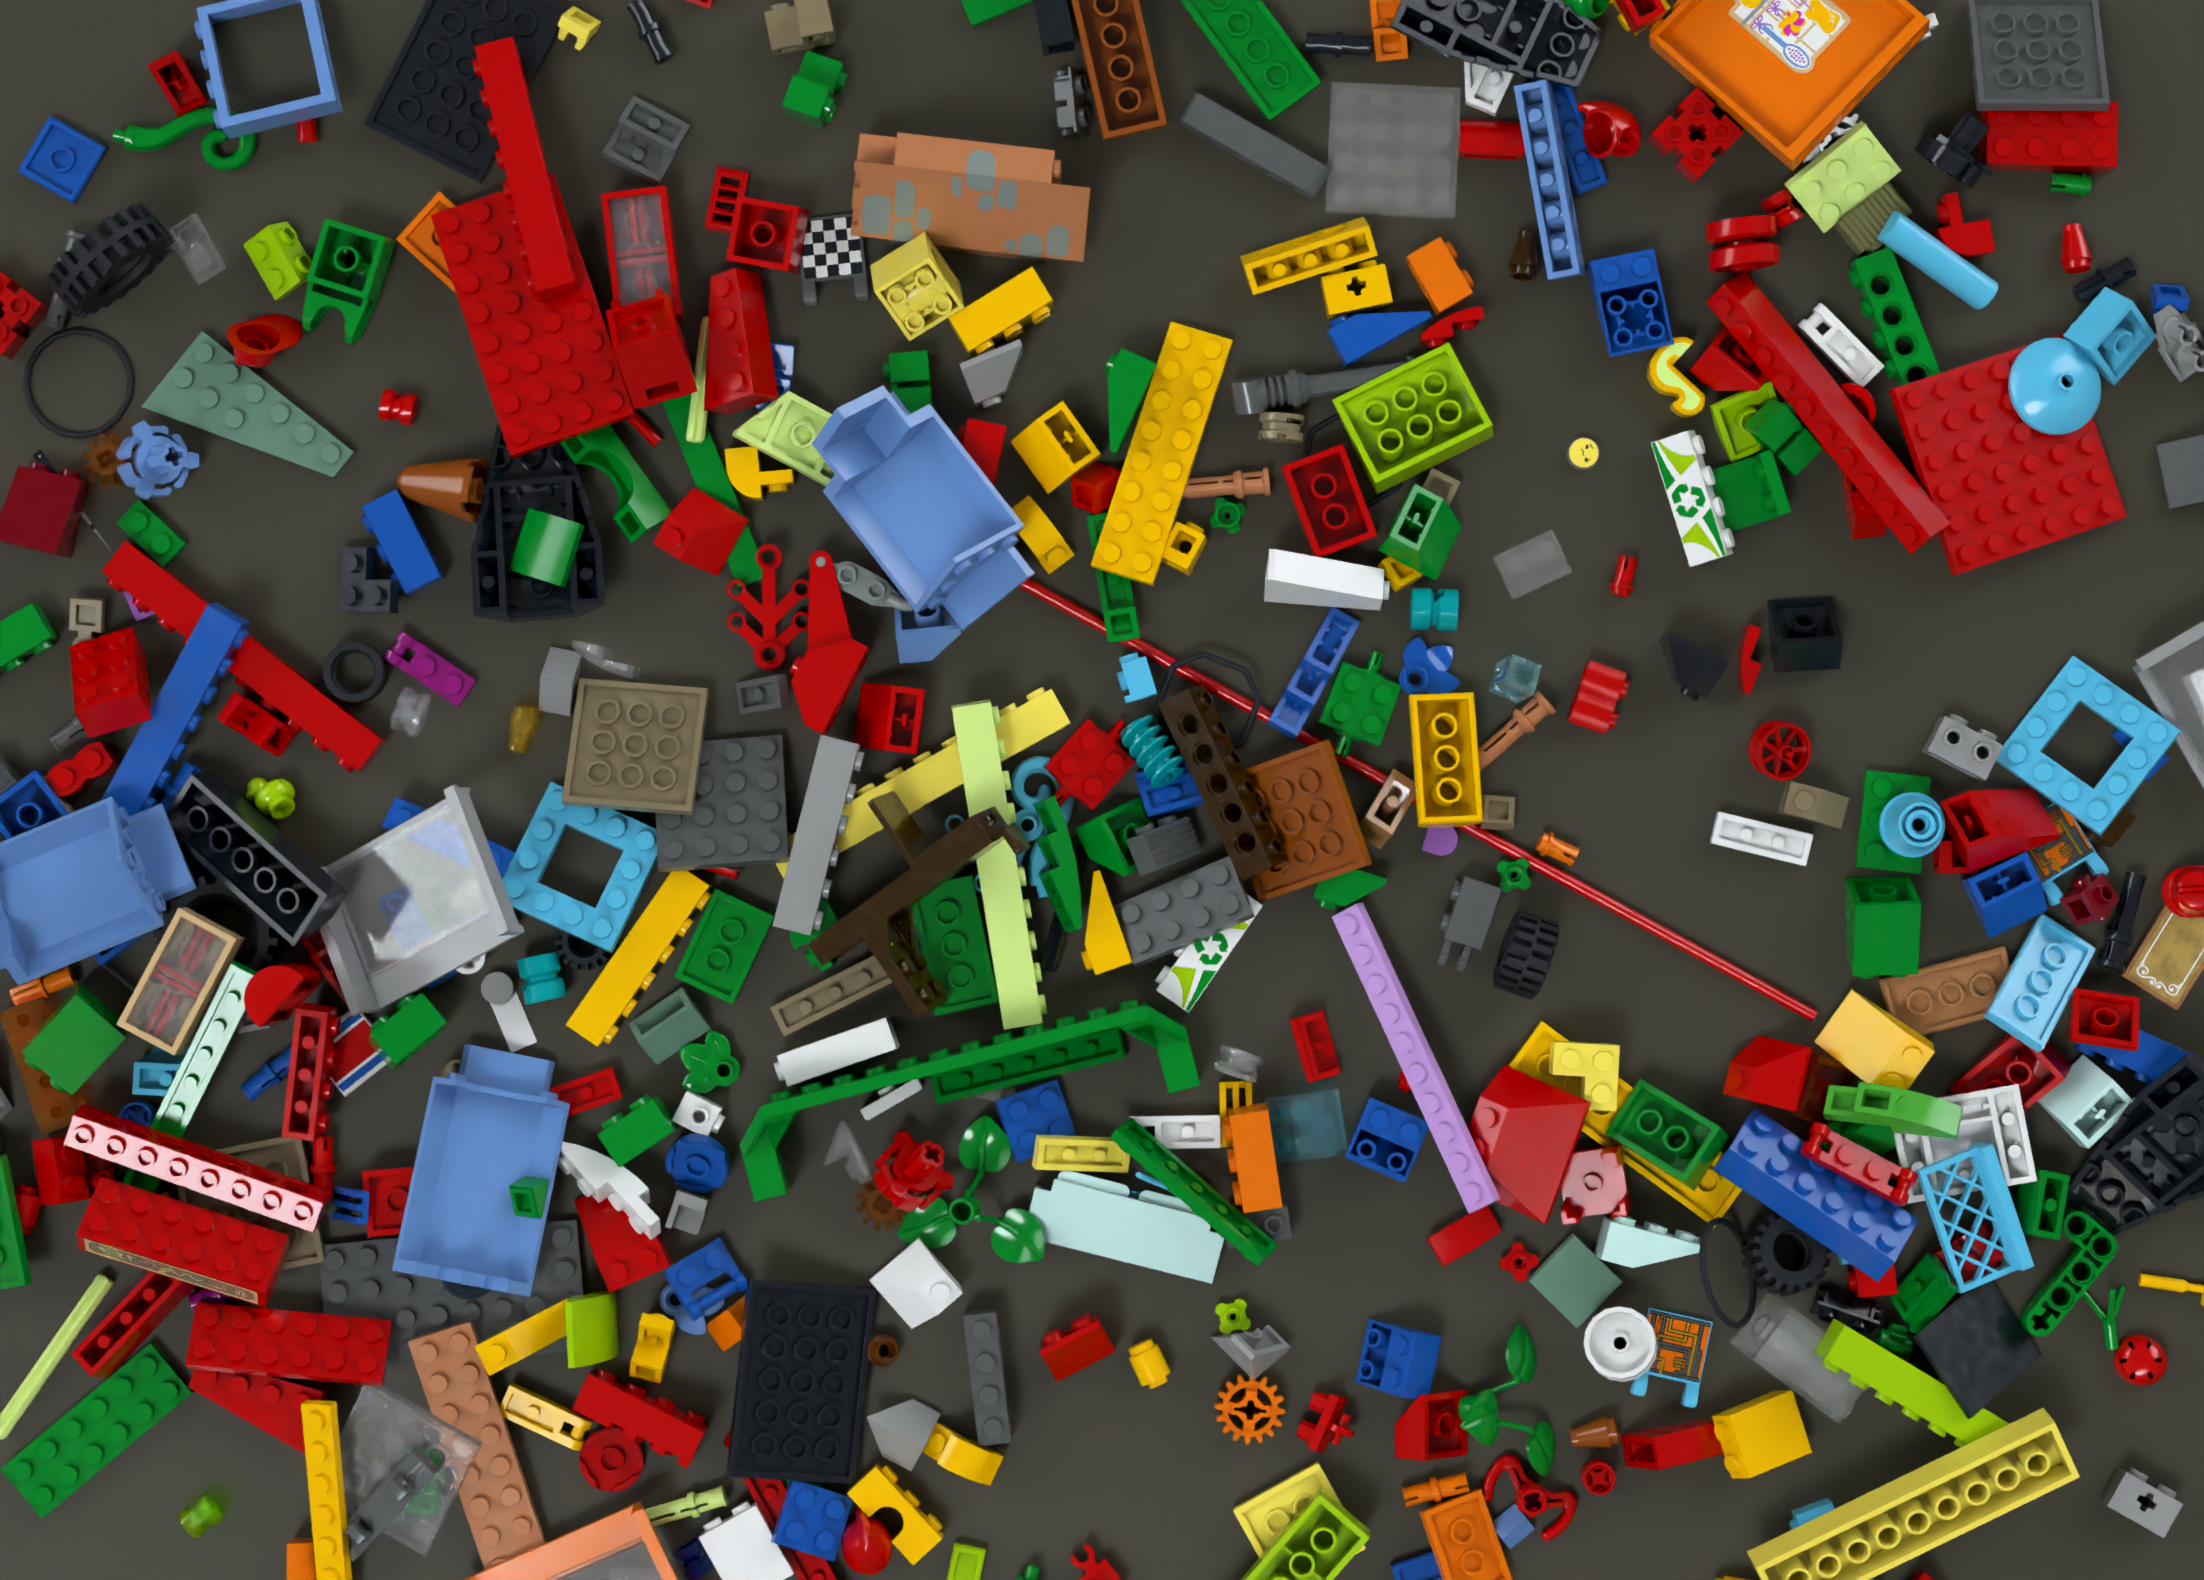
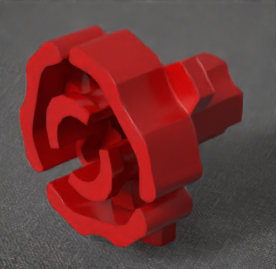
M907 1130L896 1132L894 1134L895 1143L891 1144L875 1160V1166L878 1170L873 1174V1178L878 1190L886 1195L895 1207L910 1213L917 1207L925 1210L942 1193V1189L951 1190L953 1188L954 1176L943 1170L942 1165L944 1164L943 1157L945 1152L939 1144H934L929 1140L922 1144L913 1141ZM890 1158H894L890 1167L888 1164H885ZM927 1192L924 1200L922 1197L912 1196L915 1193Z

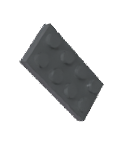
M1230 856L1113 906L1133 965L1137 968L1255 917L1243 882H1241Z

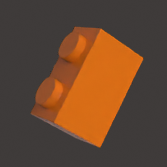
M1441 237L1409 254L1404 260L1437 316L1471 297L1473 294L1471 288L1474 286L1468 272L1465 269L1460 271L1454 261L1458 256L1449 241L1444 243Z

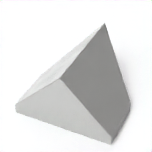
M1270 1325L1265 1326L1263 1330L1256 1328L1255 1331L1251 1332L1244 1331L1243 1333L1210 1336L1253 1380L1287 1353L1291 1347Z
M912 1398L867 1417L882 1457L912 1471L941 1412Z

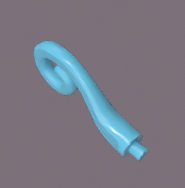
M1044 756L1030 757L1022 761L1013 771L1010 780L1011 795L1017 805L1023 809L1035 810L1033 803L1052 796L1051 788L1047 784H1042L1039 787L1038 795L1035 797H1030L1025 793L1024 783L1032 774H1045L1053 781L1056 791L1060 788L1055 777L1043 767L1050 758ZM1070 796L1060 806L1066 825H1068L1074 806V798ZM1045 829L1042 831L1040 836L1046 834ZM1036 841L1029 856L1028 880L1030 887L1036 886L1038 898L1048 897V894L1038 873L1049 867Z

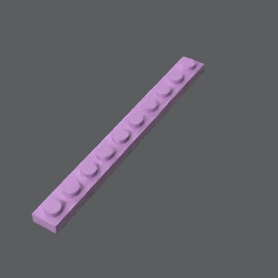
M1356 903L1334 915L1332 919L1469 1214L1500 1200V1197L1364 903Z

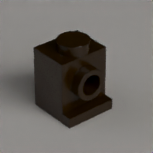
M2124 806L2102 836L2090 828L2085 830L2087 833L2084 836L2099 848L2102 845L2104 847H2113L2137 816Z

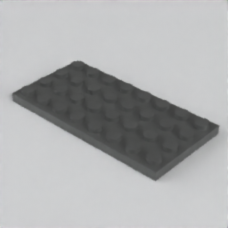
M578 1219L549 1221L545 1223L530 1297L490 1290L486 1295L478 1299L463 1300L453 1296L444 1287L442 1280L392 1271L399 1237L324 1244L325 1262L319 1263L324 1314L392 1320L393 1328L386 1370L416 1367L408 1345L409 1339L472 1320L480 1343L566 1298L569 1299L573 1295H585ZM567 1336L531 1355L567 1352Z

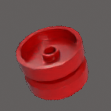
M1773 215L1730 218L1715 221L1704 226L1706 243L1722 247L1713 250L1707 255L1709 272L1740 273L1767 268L1781 263L1779 246L1772 242H1762L1772 239L1778 233L1776 217Z

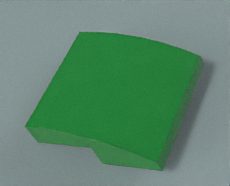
M528 508L509 570L565 588L585 525Z

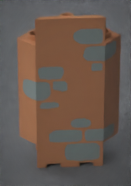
M897 132V137L860 133L857 161L854 160L855 180L852 196L851 236L890 240L891 245L902 246L925 232L937 250L1045 262V258L1077 262L1084 261L1091 188L1061 184V160H1056L1055 150Z

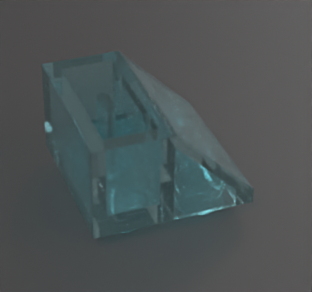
M1338 1088L1265 1098L1276 1162L1323 1159L1346 1153L1347 1142Z

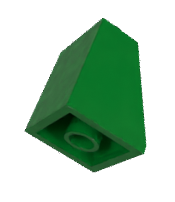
M1910 876L1845 878L1847 963L1852 975L1863 979H1871L1878 975H1891L1902 978L1908 976V974H1918L1921 901Z
M79 983L24 1045L22 1053L25 1057L23 1059L35 1071L38 1072L42 1069L49 1075L50 1079L48 1081L59 1092L64 1093L66 1090L69 1094L73 1095L126 1039L128 1031L116 1025L120 1018Z

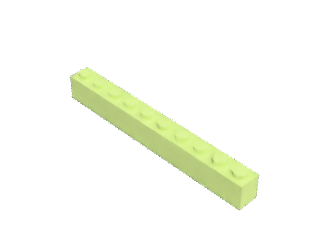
M990 699L951 705L969 818L974 814L995 806L1007 825L1017 822L1014 803H1007L1005 792L1006 790H1011L1008 770L1002 771L1000 758H1006L1003 738L997 739L995 726L1001 725L998 706L992 707ZM1004 839L979 857L976 863L1002 1023L1005 1030L1043 1023L1041 1014H1047L1045 995H1038L1036 983L1042 982L1039 962L1033 963L1031 951L1037 950L1034 931H1028L1026 919L1032 918L1029 899L1022 898L1021 887L1027 886L1024 867H1017L1016 854Z

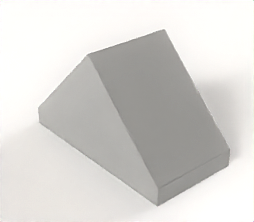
M550 647L540 676L539 711L571 716L582 652Z

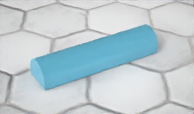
M1899 211L1892 212L1877 237L1880 242L1974 309H1982L1987 306L1998 290V283Z

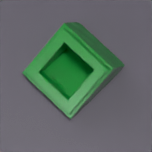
M525 1176L509 1185L515 1216L538 1219L543 1217L548 1179Z

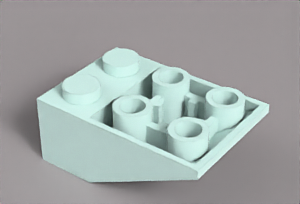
M1603 1216L1594 1254L1601 1260L1635 1268L1699 1253L1700 1237L1676 1229L1675 1235L1667 1233L1668 1229L1664 1228V1226L1648 1221L1644 1222V1226L1635 1225L1636 1220L1629 1216H1618V1218Z

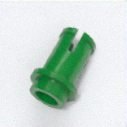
M2052 171L2050 192L2078 194L2079 198H2083V195H2090L2092 176L2086 175V172H2082L2079 175Z

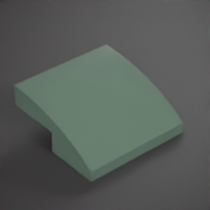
M1573 1233L1527 1279L1576 1328L1622 1283Z

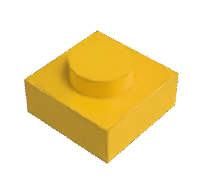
M1390 556L1382 560L1378 565V568L1385 569L1384 576L1387 581H1390V585L1395 592L1414 583L1423 576V574Z

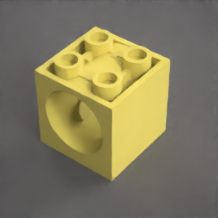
M925 232L870 265L874 292L909 341L964 308L959 280Z

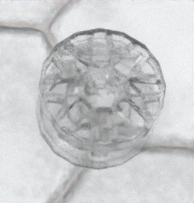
M405 686L397 700L396 711H393L390 723L391 729L397 731L403 729L407 731L408 735L417 737L428 715L432 695L426 693L420 695L415 693V689Z
M1221 1044L1219 1050L1221 1057L1219 1061H1216L1213 1069L1256 1083L1258 1077L1256 1071L1258 1067L1262 1066L1264 1058Z

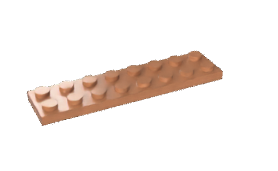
M468 1320L409 1339L408 1345L484 1570L540 1546L546 1543L505 1418L503 1417L491 1376L488 1375L475 1349L479 1341L472 1320Z

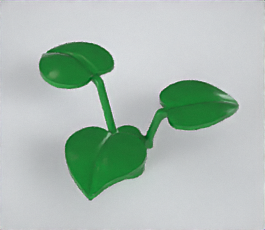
M985 1115L974 1121L965 1131L959 1144V1158L962 1165L967 1169H978V1173L968 1190L965 1191V1195L954 1200L949 1207L946 1201L938 1196L925 1210L917 1207L911 1213L906 1212L897 1236L910 1244L919 1237L928 1248H939L949 1244L957 1235L956 1224L964 1225L973 1220L977 1222H991L999 1225L992 1232L991 1244L993 1250L1000 1258L1011 1263L1039 1262L1043 1259L1045 1253V1237L1039 1221L1032 1213L1022 1208H1011L1006 1212L1003 1220L998 1217L980 1214V1202L972 1196L984 1175V1171L998 1172L1009 1163L1012 1155L1005 1131L991 1116Z
M1515 1324V1330L1511 1334L1506 1348V1363L1513 1378L1494 1388L1481 1390L1478 1395L1462 1396L1458 1405L1459 1416L1462 1420L1460 1427L1469 1432L1484 1446L1494 1444L1499 1433V1425L1528 1433L1530 1438L1527 1441L1526 1450L1529 1461L1539 1475L1548 1477L1556 1450L1555 1436L1550 1425L1544 1421H1539L1533 1429L1530 1426L1498 1419L1497 1416L1498 1404L1494 1394L1517 1385L1520 1380L1523 1383H1530L1536 1370L1537 1357L1534 1343L1525 1328L1520 1324Z

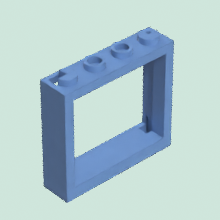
M227 0L196 8L199 20L194 21V27L198 39H203L205 50L200 51L201 60L205 70L209 69L211 80L206 81L210 98L212 100L215 99L217 110H213V118L217 129L222 128L229 139L342 112L319 0ZM302 3L321 94L231 116L212 24Z

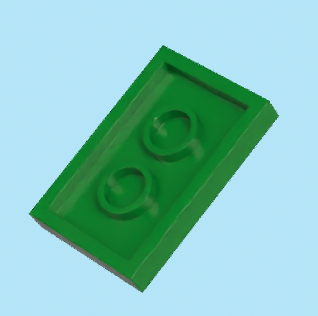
M1864 770L1854 867L1921 874L1923 856L1914 858L1903 857L1888 849L1881 839L1878 822L1883 807L1893 797L1908 792H1917L1929 796L1931 777ZM1919 818L1915 819L1912 824L1916 831H1920L1924 825L1923 821Z
M715 888L674 977L733 1005L775 916Z

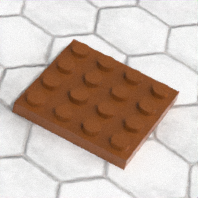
M1330 740L1319 742L1245 769L1248 778L1255 786L1256 795L1262 808L1269 815L1270 825L1276 838L1281 841L1284 855L1287 859L1282 864L1251 878L1259 902L1372 864ZM1223 777V782L1227 787V780ZM1237 805V812L1241 816V810ZM1251 835V841H1252L1253 845L1255 846V839H1254V837Z

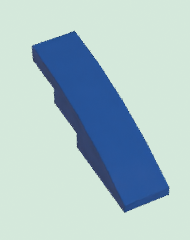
M1331 607L1266 723L1267 725L1295 740L1360 624L1358 620Z

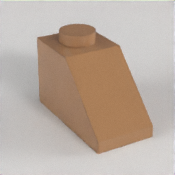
M1395 769L1391 771L1358 822L1364 840L1379 850L1393 835L1415 797V782Z

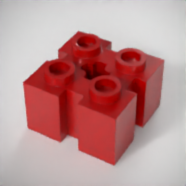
M1698 87L1674 111L1678 118L1675 120L1669 115L1647 139L1664 157L1671 152L1679 160L1675 168L1692 185L1716 161L1711 154L1715 152L1721 157L1744 133L1726 115L1719 120L1711 112L1716 105ZM1689 130L1698 131L1701 134L1700 138H1702V141L1696 139L1693 142L1689 138L1691 135Z
M0 270V307L5 312L4 316L0 317V354L12 360L27 341V338L21 335L27 326L36 329L46 316L49 306L22 288L16 292L20 284Z

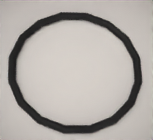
M72 328L53 333L35 348L25 366L23 390L29 410L42 426L59 436L84 439L104 433L121 420L132 400L134 377L129 358L114 340L97 330ZM74 334L93 336L110 345L123 361L128 379L125 400L117 414L100 428L85 432L62 430L46 421L34 406L29 388L31 370L41 351L56 339Z
M1716 1217L1707 1222L1701 1235L1699 1249L1701 1277L1706 1296L1715 1314L1725 1325L1739 1329L1749 1323L1755 1310L1756 1279L1749 1280V1306L1744 1318L1738 1322L1730 1320L1720 1309L1711 1289L1706 1263L1707 1239L1712 1227L1721 1224L1727 1226L1734 1234L1740 1247L1745 1246L1746 1242L1743 1241L1742 1234L1731 1221Z

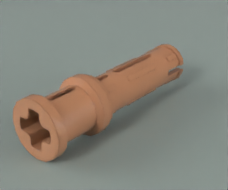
M1264 467L1262 471L1243 473L1241 470H1236V472H1233V475L1188 479L1182 499L1235 495V498L1238 497V499H1243L1244 495L1264 494L1266 497L1271 496L1268 467Z
M1535 691L1533 693L1534 698L1520 710L1515 709L1511 715L1513 718L1478 748L1480 773L1522 735L1533 733L1535 726L1546 716L1556 713L1555 709L1539 691Z

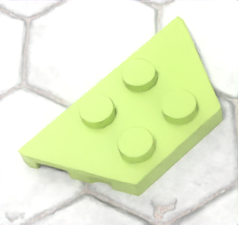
M790 391L784 392L738 427L732 434L737 439L824 486H827L835 475L812 445V442L832 414Z

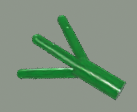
M2124 1285L2119 1286L2117 1295L2115 1289H2110L2107 1316L2087 1291L2082 1295L2103 1322L2105 1347L2107 1350L2119 1348L2116 1317L2126 1289Z

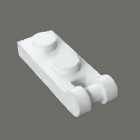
M1818 303L1812 309L1813 314L1807 320L1802 319L1796 325L1797 329L1852 383L1864 387L1884 365L1826 306ZM1822 322L1830 328L1823 336L1816 329Z
M1220 1115L1129 1116V1119L1132 1117L1144 1129L1145 1126H1155V1138L1167 1149L1221 1148Z

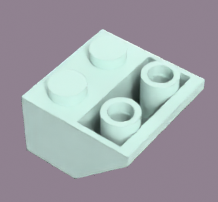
M2082 1054L2071 1064L2072 1068L2067 1077L2037 1102L2079 1146L2089 1149L2114 1125L2132 1099L2111 1077Z

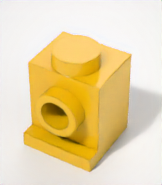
M1177 521L1170 533L1162 562L1190 576L1194 565L1208 542L1206 536L1203 535L1204 530L1192 522L1187 521L1186 525ZM1182 544H1191V550L1188 553L1181 552L1180 547Z

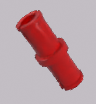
M322 1135L313 1141V1164L310 1165V1172L313 1173V1185L331 1191L328 1202L334 1201L333 1172H336V1164H333L334 1136Z

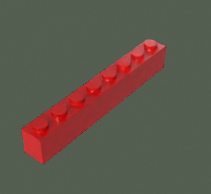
M513 37L474 46L477 55L476 58H472L474 71L477 78L482 77L485 87L479 89L484 108L490 107L492 115L491 119H487L492 139H498L500 149L495 150L497 163L500 169L505 168L507 180L502 181L507 200L513 199L515 210L510 211L514 229H520L523 241L518 242L519 252L522 261L528 260L530 272L525 273L530 292L536 291L540 300L578 291L518 46Z

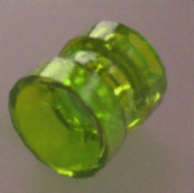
M208 1494L198 1498L193 1508L186 1507L178 1513L179 1520L184 1529L194 1539H199L206 1533L207 1527L211 1525L217 1526L224 1520L220 1507Z

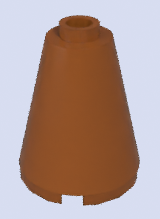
M470 458L407 465L398 475L397 488L401 490L402 496L466 522L477 523L478 513L481 511L484 484L487 481L485 469L489 470V463L486 459Z

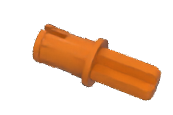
M68 965L65 968L11 988L10 997L16 1006L43 996L47 999L50 998L51 993L76 985V977L72 968Z

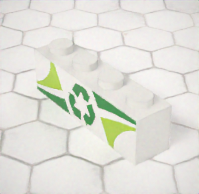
M1689 430L1652 442L1651 445L1689 566H1698L1732 555L1731 547L1735 546L1734 537L1730 528L1725 529L1722 516L1725 515V509L1721 498L1715 497L1712 485L1715 484V477L1711 467L1705 465L1702 456L1706 452L1702 437L1696 435L1695 430Z
M1247 895L1253 913L1256 916L1263 905ZM1254 918L1175 951L1174 955L1178 959L1171 968L1165 965L1155 979V982L1159 984L1156 991L1189 1013Z

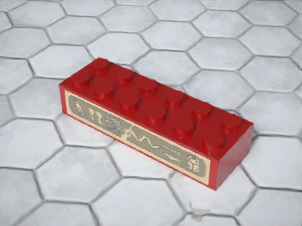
M100 1177L76 1233L79 1250L265 1308L268 1305L289 1252V1235L104 1177Z

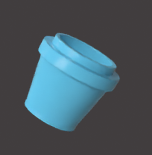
M1908 792L1899 794L1886 803L1879 816L1878 828L1882 841L1892 852L1903 857H1921L1932 852L1940 844L1945 833V818L1940 806L1932 798L1922 793ZM1917 818L1921 819L1924 824L1920 831H1916L1912 826L1913 821Z

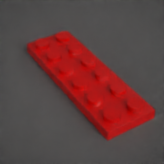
M196 1302L185 1365L187 1369L383 1387L393 1322L392 1320Z

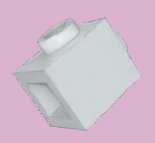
M688 1090L672 1121L697 1134L709 1137L711 1132L715 1134L719 1132L726 1117L721 1115L724 1109L723 1106Z

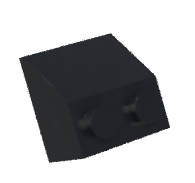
M1832 596L1768 600L1770 653L1775 673L1840 669L1843 638Z

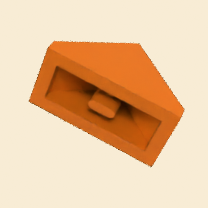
M746 1294L706 1324V1329L724 1352L741 1340Z

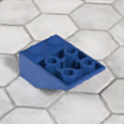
M1654 248L1594 260L1588 263L1586 270L1592 299L1609 358L1674 344Z

